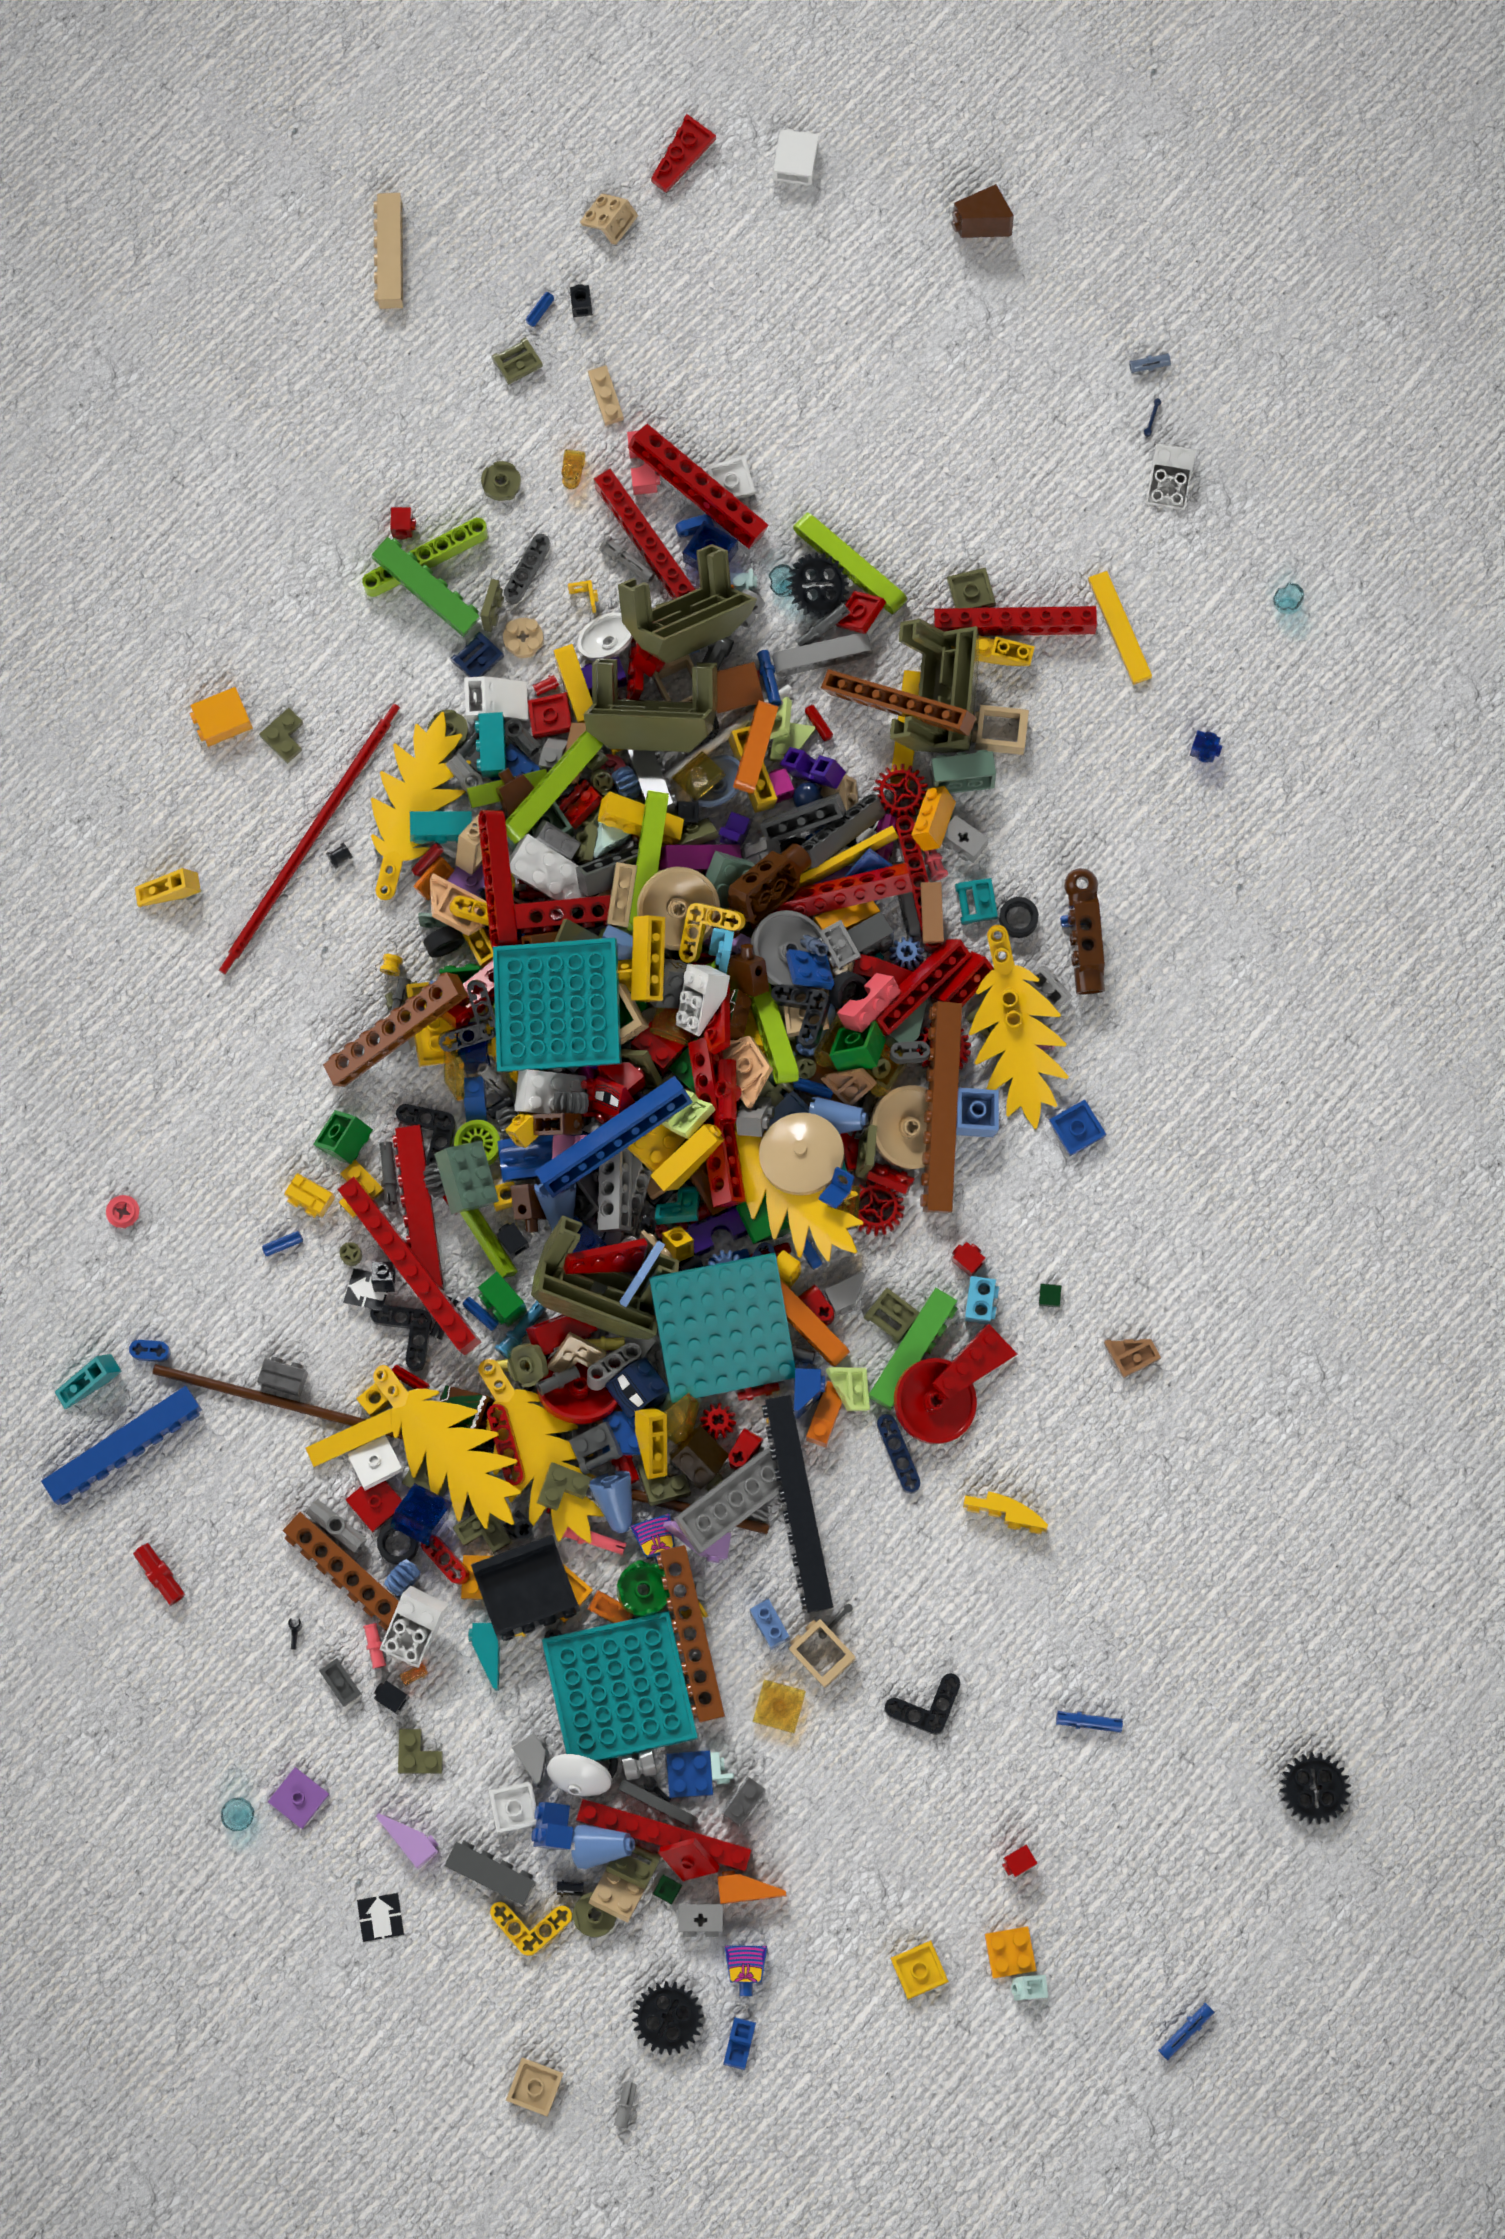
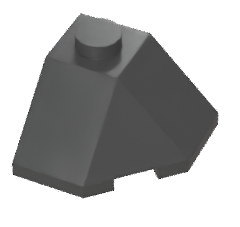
M593 1171L576 1182L574 1216L587 1221L598 1212L599 1183L594 1182Z

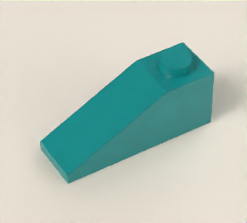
M112 1354L96 1356L54 1392L64 1409H68L109 1383L122 1371Z
M472 1623V1629L468 1631V1640L472 1642V1646L493 1689L499 1691L500 1641L496 1637L492 1623Z

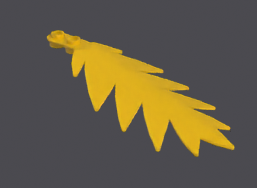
M444 712L439 714L427 732L419 724H415L413 735L415 758L396 743L393 744L395 758L405 782L383 771H380V776L395 809L373 797L370 799L373 815L383 838L382 840L374 834L371 835L376 850L383 856L375 889L377 897L381 900H390L395 895L403 861L421 857L430 849L429 847L414 848L421 844L410 842V811H437L466 793L465 790L434 789L454 777L445 765L446 763L441 762L456 748L463 737L462 734L446 737ZM392 866L393 871L388 874L387 868ZM384 886H387L388 891L387 893L383 894L382 888Z
M994 925L987 932L994 970L985 976L976 994H980L990 987L991 989L986 994L975 1015L969 1035H973L997 1022L999 1023L991 1031L974 1063L978 1065L1005 1051L998 1061L986 1089L996 1090L1013 1077L1007 1097L1006 1116L1009 1117L1021 1106L1026 1118L1034 1129H1037L1041 1113V1102L1057 1107V1102L1051 1089L1039 1073L1068 1079L1069 1076L1057 1062L1036 1045L1066 1047L1067 1043L1046 1025L1030 1015L1060 1017L1061 1014L1047 998L1024 981L1039 982V978L1030 970L1014 964L1006 928L1002 925ZM994 932H1001V938H995ZM999 952H1005L1006 957L1004 959L999 958Z
M734 1123L745 1199L751 1218L753 1220L756 1219L766 1193L772 1238L774 1240L777 1239L788 1211L792 1239L799 1258H802L809 1228L819 1251L826 1261H830L832 1244L842 1250L856 1254L858 1251L847 1228L863 1225V1221L847 1212L827 1207L829 1206L828 1204L820 1201L819 1196L826 1188L809 1195H792L773 1186L764 1175L759 1160V1148L763 1136L737 1135V1125ZM851 1191L845 1200L858 1196V1193Z
M486 1359L478 1367L479 1374L496 1400L493 1404L504 1405L508 1410L525 1471V1480L522 1484L515 1485V1487L522 1491L534 1478L529 1506V1522L534 1527L546 1509L545 1506L537 1504V1500L551 1462L583 1474L580 1468L563 1462L577 1459L570 1442L549 1435L577 1430L578 1426L554 1417L543 1407L529 1403L540 1402L538 1394L527 1390H514L498 1362L493 1359ZM492 1366L490 1371H486L485 1368ZM497 1383H503L500 1388L495 1387ZM495 1408L496 1412L493 1413V1417H497L499 1420L497 1426L506 1425V1421L501 1422L500 1415L503 1412ZM487 1419L486 1430L491 1431L489 1420ZM502 1428L498 1431L500 1440L504 1441L508 1438L509 1432L507 1429ZM494 1446L493 1454H498L496 1446ZM507 1449L503 1455L512 1458L515 1453L512 1449ZM513 1467L511 1479H514L516 1482L520 1473L515 1472ZM502 1468L494 1470L493 1474L497 1475ZM590 1473L586 1475L592 1477L591 1480L596 1478V1476ZM564 1492L558 1510L551 1509L552 1525L557 1541H561L569 1527L577 1536L590 1544L592 1541L587 1516L604 1517L600 1508L587 1496L581 1499ZM518 1495L509 1496V1502H513Z
M378 1366L374 1371L373 1379L393 1406L391 1424L394 1438H398L402 1426L405 1452L412 1477H417L426 1454L432 1499L437 1500L447 1475L451 1502L457 1521L460 1522L462 1519L468 1494L476 1516L485 1529H488L490 1513L498 1519L514 1525L515 1522L505 1497L520 1495L522 1491L509 1482L486 1473L516 1464L518 1462L517 1459L493 1453L469 1451L497 1437L499 1433L484 1429L449 1428L477 1414L478 1410L458 1404L424 1401L439 1395L440 1392L430 1389L407 1391L389 1366Z

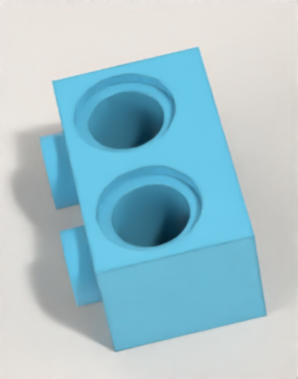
M970 1277L965 1322L987 1325L990 1324L991 1319H995L996 1307L993 1306V1298L998 1299L999 1286H995L996 1279ZM986 1286L990 1292L982 1295L978 1292V1288ZM977 1307H984L987 1313L985 1315H978L975 1309Z

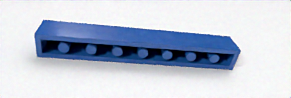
M673 1076L534 1172L551 1197L554 1198L665 1122V1120L693 1103V1101L677 1078Z
M184 1386L41 1480V1482L57 1505L67 1504L73 1499V1495L78 1492H85L94 1481L105 1479L111 1470L123 1467L127 1464L129 1458L141 1455L149 1445L158 1444L164 1439V1435L169 1432H176L185 1421L196 1419L200 1415L199 1412L202 1411V1408L189 1388Z

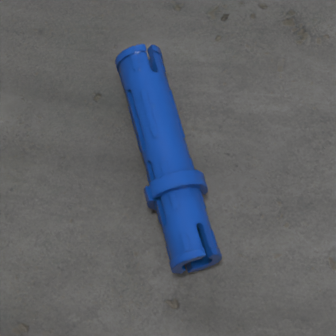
M761 650L757 653L760 664L759 673L763 676L769 703L779 707L782 701L774 675L775 667L771 663L769 651Z
M1057 1711L1056 1725L1072 1726L1075 1729L1090 1728L1121 1733L1123 1719L1086 1715L1078 1711L1077 1713Z
M1204 2003L1192 2017L1189 2015L1186 2018L1188 2021L1158 2051L1166 2060H1169L1197 2030L1200 2031L1202 2029L1201 2026L1215 2012Z

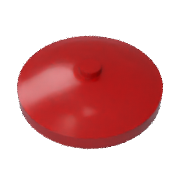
M551 1356V1357L547 1360V1365H548V1363L550 1362V1360L552 1359L553 1356ZM576 1362L575 1366L580 1373V1378L564 1384V1387L561 1389L556 1388L542 1396L537 1390L541 1404L551 1415L562 1421L574 1424H587L599 1421L612 1413L618 1405L606 1387L601 1390H592L588 1387L587 1371L589 1367L579 1362ZM610 1365L612 1368H617L616 1365ZM549 1370L548 1376L543 1380L552 1377V1374L555 1372ZM598 1375L592 1376L595 1379L601 1378Z
M929 1358L914 1363L903 1372L895 1387L894 1408L900 1424L912 1437L928 1444H942L957 1439L970 1427L976 1413L977 1397L973 1383L949 1399H945L932 1385L933 1381L951 1363V1361L946 1359Z

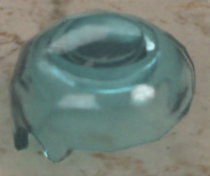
M787 564L777 565L769 573L771 580L770 588L779 597H787L792 592L791 589L786 588V586L791 585V582L786 579L792 576L789 570L793 569Z
M1291 582L1287 583L1284 588H1278L1273 597L1274 607L1281 614H1294L1298 612L1304 604L1303 589L1298 584Z
M232 1798L222 1807L220 1817L227 1829L243 1831L252 1823L255 1812L248 1800Z

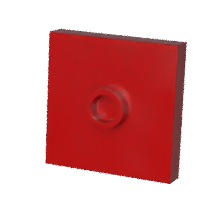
M854 591L845 604L850 614L835 625L839 628L866 634L886 604V601L881 597Z
M567 692L528 700L532 736L534 739L570 732L572 718Z
M386 1481L366 1491L361 1486L345 1499L372 1532H375L406 1506Z
M696 1838L660 1847L658 1852L682 1881L717 1873L720 1867Z

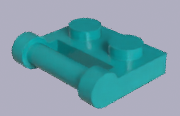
M991 878L955 884V891L958 892L962 914L960 921L962 925L998 919ZM972 889L976 914L971 915L966 890Z

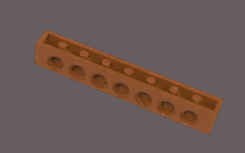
M830 669L827 670L821 686L831 696L902 717L913 716L928 725L965 736L970 735L976 717L966 709Z
M451 973L439 975L434 983L424 986L419 994L408 998L403 1006L393 1009L388 1017L377 1021L373 1028L362 1032L355 1041L347 1043L342 1051L331 1055L323 1066L333 1086L345 1087L469 995L458 975Z
M299 1512L282 1530L286 1534L284 1539L293 1547L297 1544L302 1548L300 1553L308 1561L313 1558L318 1563L315 1567L324 1575L328 1572L333 1577L331 1581L339 1589L345 1587L349 1591L347 1596L355 1603L360 1601L365 1606L362 1610L371 1618L374 1615L381 1620L378 1624L387 1631L399 1600L304 1514ZM304 1534H312V1539L309 1543H302V1536ZM320 1548H327L328 1553L325 1557L320 1558L317 1556ZM339 1561L343 1562L342 1570L334 1572L333 1565ZM352 1576L359 1577V1582L355 1586L348 1584ZM374 1590L375 1596L372 1600L364 1599L366 1591ZM389 1604L391 1607L390 1612L386 1615L380 1614L381 1606Z
M682 1545L661 1550L660 1555L656 1557L659 1569L664 1568L665 1577L661 1578L664 1590L668 1589L670 1598L666 1599L669 1611H674L675 1619L671 1620L674 1633L678 1632L680 1641H676L679 1654H683L685 1662L681 1663L684 1676H689L690 1683L686 1684L689 1697L693 1696L695 1705L691 1706L694 1719L698 1718L699 1723L725 1717L686 1546ZM673 1563L681 1566V1573L678 1576H672L669 1573V1567ZM677 1585H684L686 1587V1594L683 1597L675 1596L674 1588ZM683 1606H688L691 1609V1615L686 1619L679 1616V1609ZM692 1627L696 1630L694 1639L687 1640L684 1637L686 1628ZM692 1649L700 1650L701 1658L698 1661L689 1659V1652ZM698 1670L706 1673V1679L701 1683L694 1680V1673ZM702 1692L710 1693L711 1700L709 1703L702 1704L699 1702V1695Z

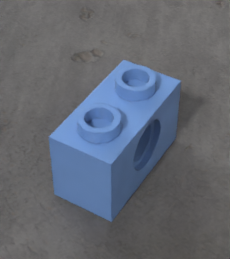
M769 1598L750 1608V1613L771 1650L790 1640V1636Z

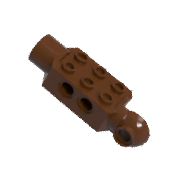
M792 844L781 854L771 851L729 886L728 902L730 908L728 910L742 913L745 917V924L749 922L755 926L758 925L765 917L770 915L799 890L801 874L812 865L809 854L798 844ZM720 914L713 919L715 923L719 922ZM735 918L726 919V921L738 924V920ZM729 930L734 931L733 938L738 937L741 933V930Z
M1078 868L1067 875L1064 883L1069 899L1068 908L1071 909L1068 913V924L1072 925L1073 929L1070 933V945L1074 946L1071 960L1072 966H1076L1074 968L1076 994L1105 992V962L1100 907L1097 897L1098 880L1090 870ZM1080 879L1086 881L1087 887L1085 889L1078 888L1076 881ZM1080 924L1088 925L1089 930L1082 929ZM1082 944H1088L1091 950L1083 949Z

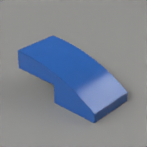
M734 2017L723 2065L745 2070L756 2022Z

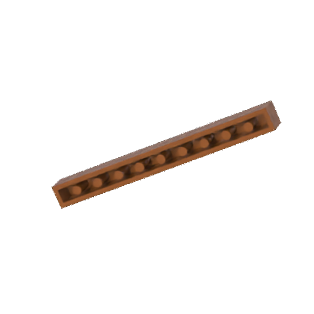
M937 1001L932 1004L929 1010V1019H932V1023L928 1030V1039L931 1040L930 1053L927 1058L930 1061V1065L926 1072V1081H929V1086L925 1093V1101L928 1102V1107L924 1113V1122L927 1123V1128L923 1134V1143L926 1144V1149L922 1155V1164L925 1165L924 1173L921 1176V1185L924 1186L923 1194L920 1197V1206L923 1207L922 1212L948 1214L953 1209L962 1003Z

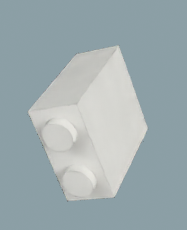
M780 129L773 169V181L812 186L819 146V134L810 131L798 132L793 129Z

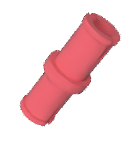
M377 1623L363 1626L368 1643L366 1648L370 1652L372 1668L376 1669L386 1666L383 1651L379 1650L382 1642L380 1641Z

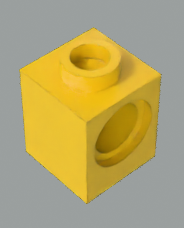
M514 1181L495 1185L499 1200L494 1203L496 1212L513 1207L512 1197L504 1200L501 1196L504 1192H511L510 1186L515 1185Z
M681 1226L662 1233V1243L665 1244L664 1248L671 1253L672 1258L680 1262L694 1256V1239Z
M376 1383L356 1398L370 1417L376 1416L390 1404ZM373 1395H381V1400L378 1403L373 1404L370 1402Z

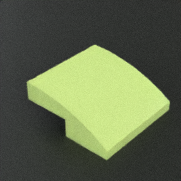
M686 1090L693 1103L665 1120L662 1125L674 1133L689 1139L715 1111V1108L711 1103L698 1099L695 1093Z

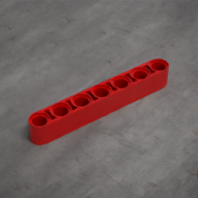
M481 810L478 816L491 947L493 949L496 946L517 945L505 815L503 811Z
M903 815L897 819L895 831L899 837L897 842L902 861L904 863L907 862L912 881V895L923 944L921 906L918 904L921 901V888L916 887L913 883L916 881H929L921 848L911 836L915 826L914 821L910 816ZM908 825L910 828L908 830H902L900 826ZM910 843L914 845V848L906 849L904 845ZM915 862L919 867L911 868L909 864ZM942 943L935 945L923 944V947L928 953H933Z

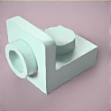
M749 569V573H730V581L735 586L734 589L740 592L748 589L753 592V588H757V576L753 575V569Z
M719 1752L711 1753L712 1781H717V1785L730 1784V1780H734V1773L721 1774V1771L725 1770L724 1757H720Z
M1046 1975L1012 1978L1011 1991L1014 1995V2000L1048 1998Z

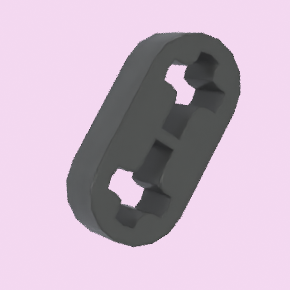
M923 1041L898 1042L891 1047L889 1056L896 1064L921 1063L927 1060L930 1047ZM918 1048L924 1052L923 1055H919V1052H917ZM897 1050L903 1053L902 1057H899L898 1053H896Z

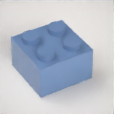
M958 1088L956 1135L993 1138L999 1131V1090Z

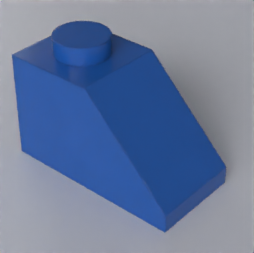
M482 1076L462 1078L466 1122L472 1120L487 1122L486 1084Z

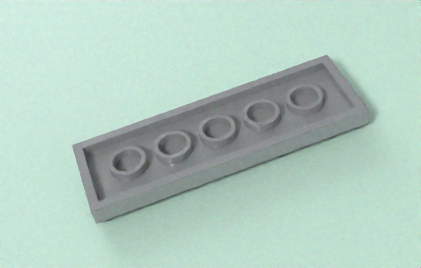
M773 1444L769 1445L673 1518L697 1554L702 1553L779 1493L778 1490H782L781 1482L776 1481L774 1469L778 1468L777 1462L772 1460L770 1448L773 1447Z

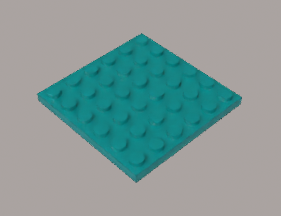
M616 938L493 947L497 1072L622 1064Z
M775 1253L649 1277L672 1403L795 1378V1363Z
M669 1611L542 1639L566 1754L580 1755L598 1762L698 1739Z

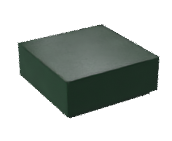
M1040 1284L1039 1306L1060 1308L1062 1285Z
M663 1874L653 1895L672 1905L683 1885Z

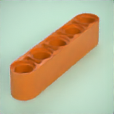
M758 700L733 788L750 794L754 793L778 706Z
M780 1280L787 1321L831 1366L836 1367L850 1353L849 1349Z

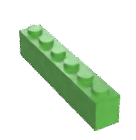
M387 537L372 553V559L461 636L465 637L479 621V611L470 604L468 606L462 601L464 598L458 592L450 591L447 588L448 584L443 579H436L432 575L433 571L428 566H421L414 554L410 551L406 553L401 549L402 545L395 538L391 540Z
M935 1287L870 1391L869 1398L889 1411L892 1410L895 1387L900 1376L908 1367L923 1360L926 1353H932L936 1346L934 1342L936 1337L943 1335L947 1328V1325H945L948 1318L953 1319L958 1311L956 1299Z

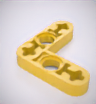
M511 874L512 891L514 894L515 878ZM456 896L450 903L449 909L453 915L489 926L487 903L465 896ZM457 903L461 904L462 909H459ZM474 909H482L484 916H478Z
M703 903L691 904L687 909L679 950L680 959L686 963H694L700 958L706 925L727 930H741L745 925L744 915L737 911ZM698 909V911H701V915L697 916L694 911ZM714 911L720 913V920L717 923L712 920ZM735 918L738 920V924L726 921V919ZM692 921H696V922H700V923H699V924H692ZM692 927L698 930V935L695 939L690 936V929ZM688 942H696V944L692 945L688 944ZM687 950L693 952V956L689 957Z
M496 1902L490 1909L492 1919L518 1950L526 1956L536 1954L572 1921L573 1917L571 1910L567 1906H558L529 1931L506 1903ZM496 1907H505L504 1914L508 1918L511 1914L514 1917L507 1921L504 1927L501 1923L505 1920L501 1916H495L497 1913ZM559 1910L562 1912L567 1911V1920L565 1922L560 1920L556 1923L560 1926L556 1930L554 1924L548 1921V1919L552 1917L555 1921L559 1917L557 1913ZM516 1922L521 1926L519 1934L511 1935L508 1928L511 1923ZM544 1924H548L552 1928V1933L548 1937H542L539 1932L540 1927ZM535 1932L543 1943L539 1945V1942L536 1941L533 1944V1951H524V1942L526 1940L531 1942L535 1938L532 1936Z

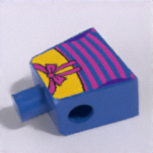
M669 1513L631 1525L632 1532L645 1558L651 1559L655 1557L657 1564L656 1556L660 1555L661 1550L675 1547L673 1534L663 1527L664 1522L671 1521Z
M725 1946L730 1983H739V1996H753V1983H762L767 1946Z

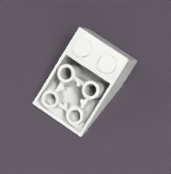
M1156 443L1146 504L1185 510L1196 449Z
M485 676L464 678L465 712L468 724H475V721H479L478 713L503 712L505 722L510 719L529 721L527 682Z
M687 964L684 973L683 989L680 994L679 1011L676 1015V1025L700 1036L725 999L730 976L707 965Z
M410 1586L402 1593L379 1650L419 1668L443 1621L449 1604Z

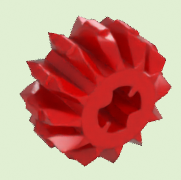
M718 1403V1409H715L714 1405L710 1404L711 1412L704 1409L703 1413L707 1417H700V1421L705 1423L702 1427L705 1430L709 1429L707 1432L710 1435L714 1432L716 1440H718L720 1433H722L725 1439L727 1438L725 1431L729 1433L734 1432L730 1426L736 1425V1421L732 1420L735 1417V1413H728L730 1410L729 1406L722 1410V1403ZM721 1417L723 1424L718 1423L714 1425V1418L719 1419Z

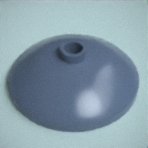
M719 755L702 762L692 772L687 783V792L691 800L699 802V806L714 807L732 799L739 791L733 788L740 761L732 756Z

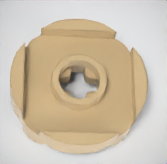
M518 618L506 624L503 632V642L505 648L509 650L508 652L518 658L531 657L543 645V632L536 620ZM521 634L529 636V638L525 639V642L518 639Z

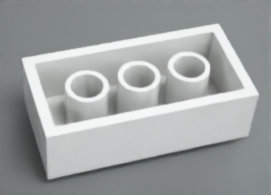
M526 834L519 841L509 858L510 871L513 876L551 900L586 897L578 886L576 873L578 865L529 834ZM573 909L572 913H576L578 909Z

